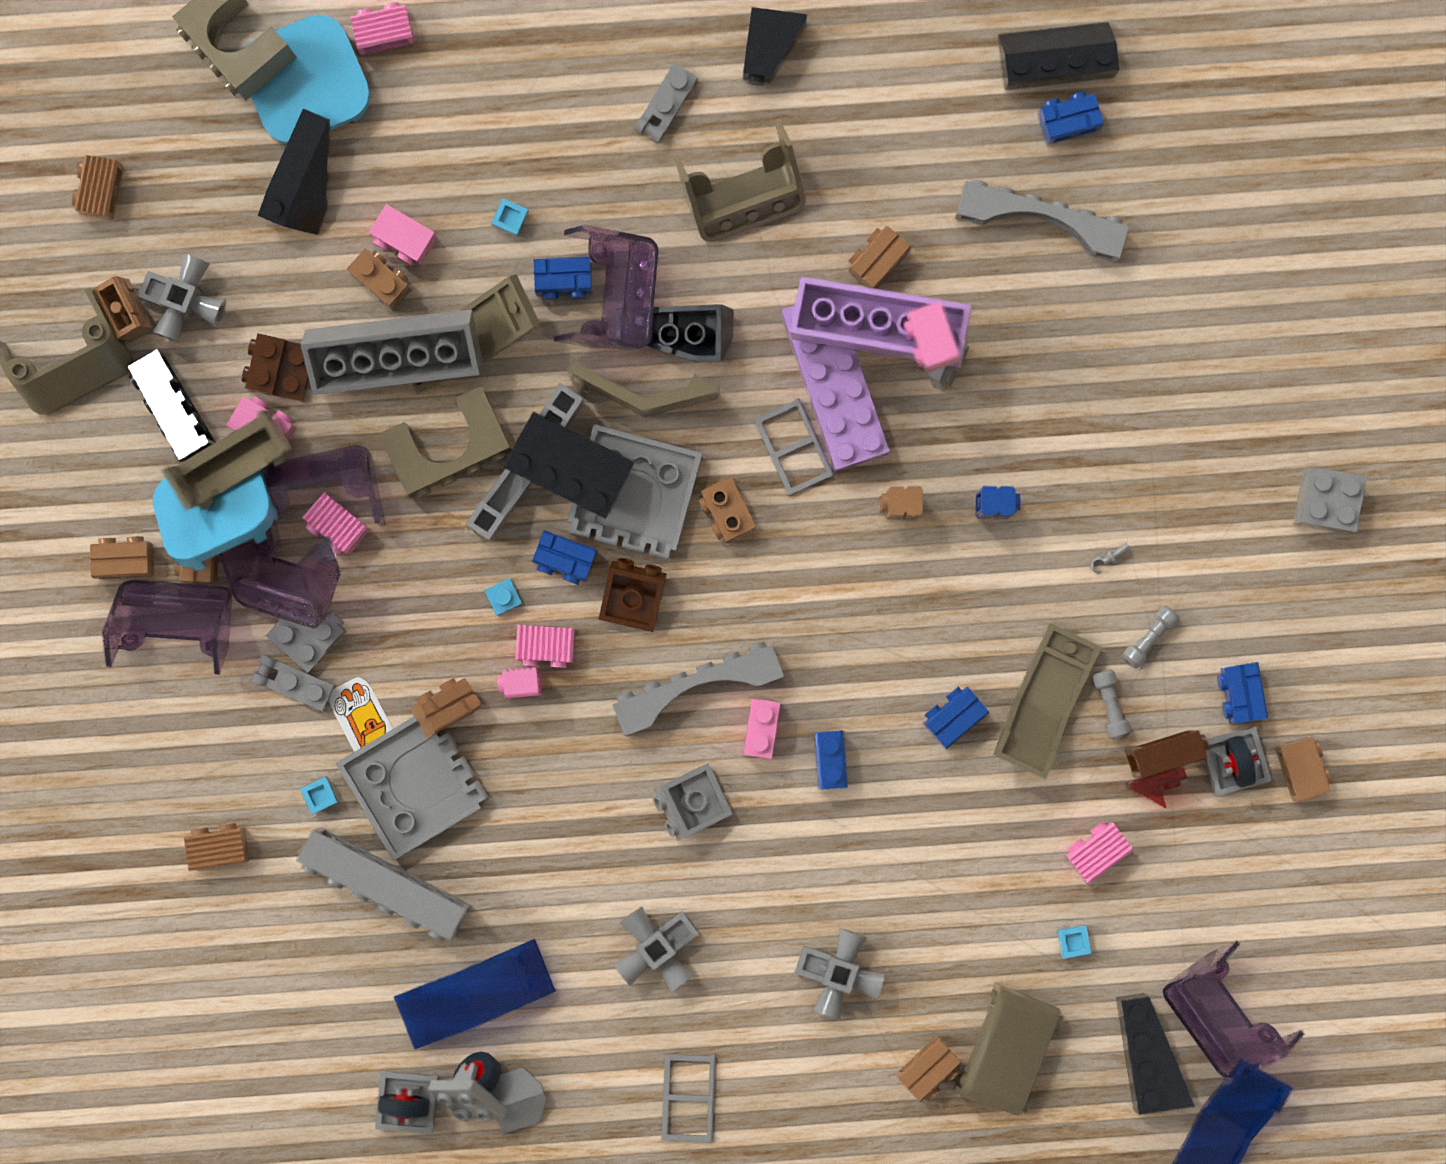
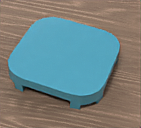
M317 14L275 30L297 58L251 96L263 126L273 140L275 139L279 143L287 145L302 109H307L330 119V130L351 121L356 123L362 119L369 107L370 98H372L371 91L348 36L340 23L330 16Z
M264 468L215 496L216 503L202 511L199 506L194 509L185 510L166 477L159 483L153 494V507L164 547L178 566L193 567L195 571L205 569L204 561L252 538H254L257 544L267 539L265 533L272 526L273 520H278V512L271 501L263 475Z

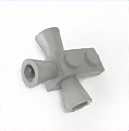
M183 254L179 280L171 277L166 278L150 271L147 272L138 297L167 309L153 330V333L179 343L184 315L192 318L195 313L214 326L220 323L225 312L226 300L201 296L202 292L196 288V285L208 269L209 263L194 256Z
M642 906L620 922L626 930L640 941L636 946L638 952L614 963L616 969L629 986L637 980L648 966L653 971L659 967L670 992L677 989L693 976L687 968L673 957L676 951L699 935V932L683 911L656 931L653 930Z
M840 928L837 956L803 945L795 973L820 981L826 986L813 1009L814 1011L840 1019L843 992L850 994L852 987L877 1001L884 982L885 973L858 970L859 965L853 962L865 942L866 936Z

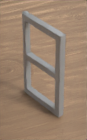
M799 398L754 419L788 496L822 480L834 477V473ZM797 407L810 437L775 452L761 422ZM813 442L826 473L791 488L778 458Z
M665 1054L661 1140L712 1143L716 1055ZM670 1060L710 1062L709 1095L669 1094ZM669 1100L708 1102L707 1135L667 1134Z

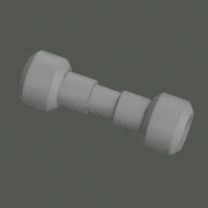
M1162 606L1155 614L1156 621L1149 628L1150 630L1144 638L1142 637L1135 646L1131 645L1123 652V659L1135 669L1141 668L1146 662V654L1153 647V643L1158 637H1161L1167 629H1173L1180 621L1179 615L1171 608Z
M1107 670L1094 674L1095 688L1101 690L1103 701H1105L1108 710L1109 724L1106 728L1109 738L1118 739L1128 736L1131 733L1129 722L1125 719L1123 720L1121 709L1118 708L1116 700L1117 695L1114 686L1117 683L1115 672Z

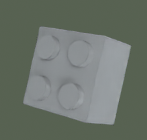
M1311 466L1303 469L1293 524L1348 535L1356 533L1366 476Z

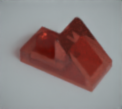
M1177 767L1145 778L1126 782V787L1154 804L1167 808L1160 786L1164 785L1165 790L1181 786L1180 780L1187 779L1184 767Z

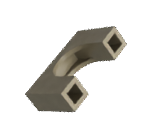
M191 0L172 16L179 25L176 31L186 42L191 39L195 43L191 48L202 60L207 57L211 61L207 66L218 78L223 75L227 79L223 84L233 96L239 93L247 101L297 58L287 43L272 27L240 51L223 52L218 50L217 43L221 30L249 3L246 0Z
M482 386L456 398L470 429V441L463 455L452 462L435 463L427 460L421 454L410 428L405 422L379 433L409 497L414 495L416 499L424 497L432 492L430 488L441 484L442 487L450 485L457 481V475L464 472L467 475H471L481 470V464L492 460L493 463H497L508 457L507 452L512 449Z

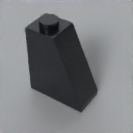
M752 7L743 80H748V84L755 86L771 83L804 31L807 14Z

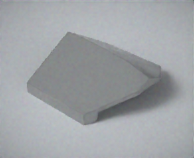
M524 1067L502 1073L491 1095L507 1108L504 1119H497L503 1134L539 1123L546 1103L542 1084Z

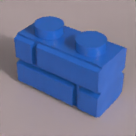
M1086 91L1071 95V100L1060 103L1059 99H1053L1043 103L1044 107L1040 108L1038 117L1047 145L1102 129L1104 122L1095 93L1087 95Z
M590 257L533 260L536 296H541L542 300H558V295H569L570 299H585L586 294H592Z
M983 486L976 493L975 516L977 519H991L992 517L994 519H1008L1017 510H1020V493H1016L1014 486H1000L999 488L997 486Z
M544 530L532 562L538 565L536 570L552 575L556 571L564 574L563 580L579 585L580 580L587 582L598 550Z
M1258 662L1220 668L1221 674L1217 675V682L1220 691L1225 692L1226 702L1222 703L1225 719H1230V724L1268 718Z
M959 686L946 696L949 701L941 708L935 705L925 714L927 720L923 724L944 749L949 748L990 713L969 687L961 689Z
M843 730L814 732L818 789L847 788Z

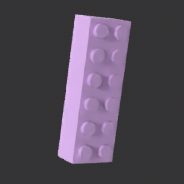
M801 277L790 334L794 340L916 360L913 351L918 348L915 338L909 339L904 325L905 322L909 321L907 312L941 301L959 353V362L947 366L961 368L971 316V305Z
M795 305L782 309L781 318L834 473L888 455L889 449L855 350L792 339L790 330Z

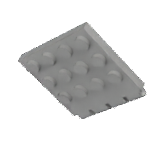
M594 424L590 440L635 463L611 513L606 519L572 502L567 522L572 523L570 534L589 539L592 529H595L597 532L594 541L617 546L619 536L624 537L623 549L643 554L647 543L651 545L649 556L668 560L670 551L677 550L702 453Z
M415 717L410 718L335 763L393 861L481 809L480 802L488 798L479 781L468 785L467 780L474 777L475 774L465 757L463 756L456 761L453 760L452 756L461 750L450 732L441 737L437 733L428 738Z

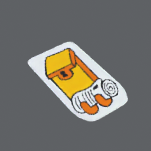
M354 678L333 690L329 699L331 708L354 752L393 729L372 688L362 678Z

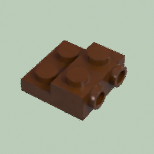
M257 333L256 339H251L248 347V355L252 356L250 367L245 366L242 373V382L246 383L245 388L257 393L304 402L309 377L301 345L282 338Z
M619 558L617 562L612 561L609 567L598 620L654 632L667 573L661 572L662 568L657 565L647 564L645 568L634 566V561L627 558Z

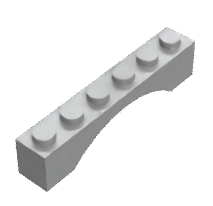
M972 179L971 182L966 181L963 186L955 219L980 226L1007 217L1041 219L1057 225L1068 232L1082 245L1089 256L1115 263L1121 257L1129 225L1122 224L1123 221L1119 218L1108 216L1106 219L1096 217V213L1090 210L1080 209L1079 212L1070 210L1067 204L1061 202H1052V204L1041 202L1042 198L1032 194H1026L1023 197L1014 194L1015 191L1007 187L994 189L987 187L988 183L977 179Z
M559 383L543 407L540 415L568 428L584 405V398ZM505 469L493 487L481 500L466 525L493 542L532 482Z
M765 642L749 647L750 653L740 656L738 652L722 657L724 661L722 664L713 666L712 662L696 667L698 673L687 676L686 672H682L669 677L671 683L660 686L659 681L643 687L644 693L634 696L631 691L618 696V703L613 704L624 736L651 727L660 712L670 701L696 685L711 681L729 680L744 682L758 687L784 677L773 646L766 647Z

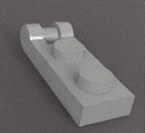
M673 63L645 112L636 123L634 130L641 134L643 132L651 136L652 141L659 144L697 82L698 77ZM652 117L661 121L658 127L649 123Z
M264 654L261 655L259 660L261 665L257 673L254 672L251 681L318 710L325 711L335 685ZM271 668L278 670L275 680L268 678Z

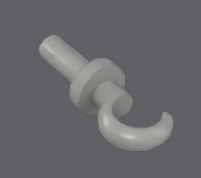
M1126 543L1112 553L1110 550L1107 551L1108 556L1105 558L1101 556L1095 557L1091 561L1092 571L1097 574L1101 572L1094 568L1095 561L1102 560L1105 565L1112 561L1115 564L1117 562L1116 558L1131 548Z

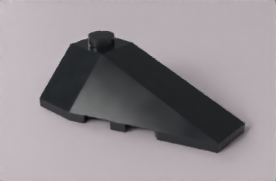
M302 109L266 190L258 213L259 217L286 228L314 235L319 234L328 209V199H326L329 177L327 161L330 143V119L307 109Z
M723 304L617 309V337L694 362H719L724 360L733 339L734 309Z

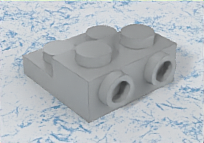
M301 593L283 613L284 616L269 631L266 637L302 669L310 673L346 633V630L342 627L344 621L335 613L331 612L328 615L320 608L323 603L312 593L308 596Z
M709 763L653 789L656 794L653 796V802L659 811H664L668 819L665 822V827L670 836H676L677 840L684 839L732 815V811Z

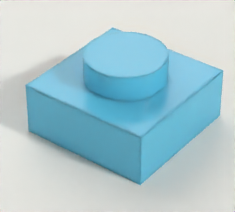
M502 198L491 224L518 237L529 210Z
M510 578L484 590L496 616L523 604Z
M328 777L300 788L311 814H315L339 802Z
M1086 925L1057 930L1063 959L1091 954Z

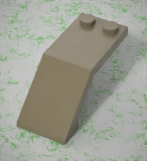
M517 274L508 276L461 309H472L483 359L482 363L490 360L541 326ZM448 379L412 383L416 393H420Z
M574 361L571 362L567 370L571 378L570 381L575 387L585 392L590 388L643 417L716 400L720 395L719 386L694 374L688 387L642 398Z
M1049 623L1013 699L993 755L1046 779L1058 754L1057 749L1067 720L1102 647Z

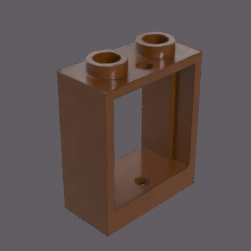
M1186 730L1126 749L1125 753L1133 777L1145 778L1208 758L1206 751L1209 750V744L1204 734L1201 735L1199 730Z

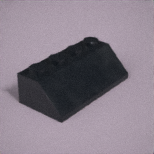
M1109 22L998 34L1004 90L1115 78L1120 70L1117 44Z
M533 412L515 442L504 468L606 519L611 513L635 462Z

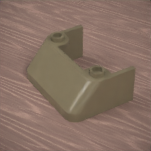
M780 119L774 120L780 142L768 146L762 152L761 160L763 167L711 185L708 176L703 172H694L687 175L679 154L673 156L695 224L704 241L715 242L797 213L804 207L806 197L793 146Z
M91 288L86 289L85 292L97 316L86 321L82 327V336L87 344L86 347L37 371L29 359L25 357L13 358L6 343L0 341V364L7 378L30 409L37 414L49 415L130 372L128 366L133 364V358L124 340L117 339Z
M272 410L257 412L259 417L181 464L161 470L185 510L194 509L199 506L202 511L216 503L215 496L273 462L277 466L290 458L288 452L292 448Z

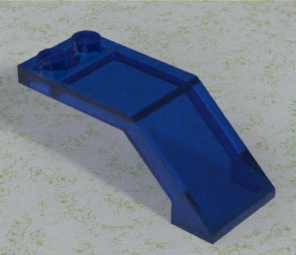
M531 939L467 968L426 984L418 985L393 996L412 1046L414 1049H418L482 1025L554 993L556 990L536 940Z
M1241 1059L1200 1109L1172 1164H1240L1251 1141L1275 1113L1281 1112L1293 1088Z

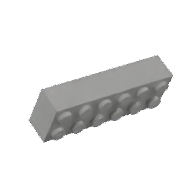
M472 309L305 330L300 344L313 395L480 375L483 360Z
M323 828L312 830L296 860L303 864L301 869L315 876L317 873L328 877L327 882L340 889L343 886L352 889L354 897L365 902L369 899L379 903L377 908L390 915L398 913L404 916L403 922L415 928L423 926L429 929L428 934L442 942L445 939L451 940L457 934L471 906L467 902Z

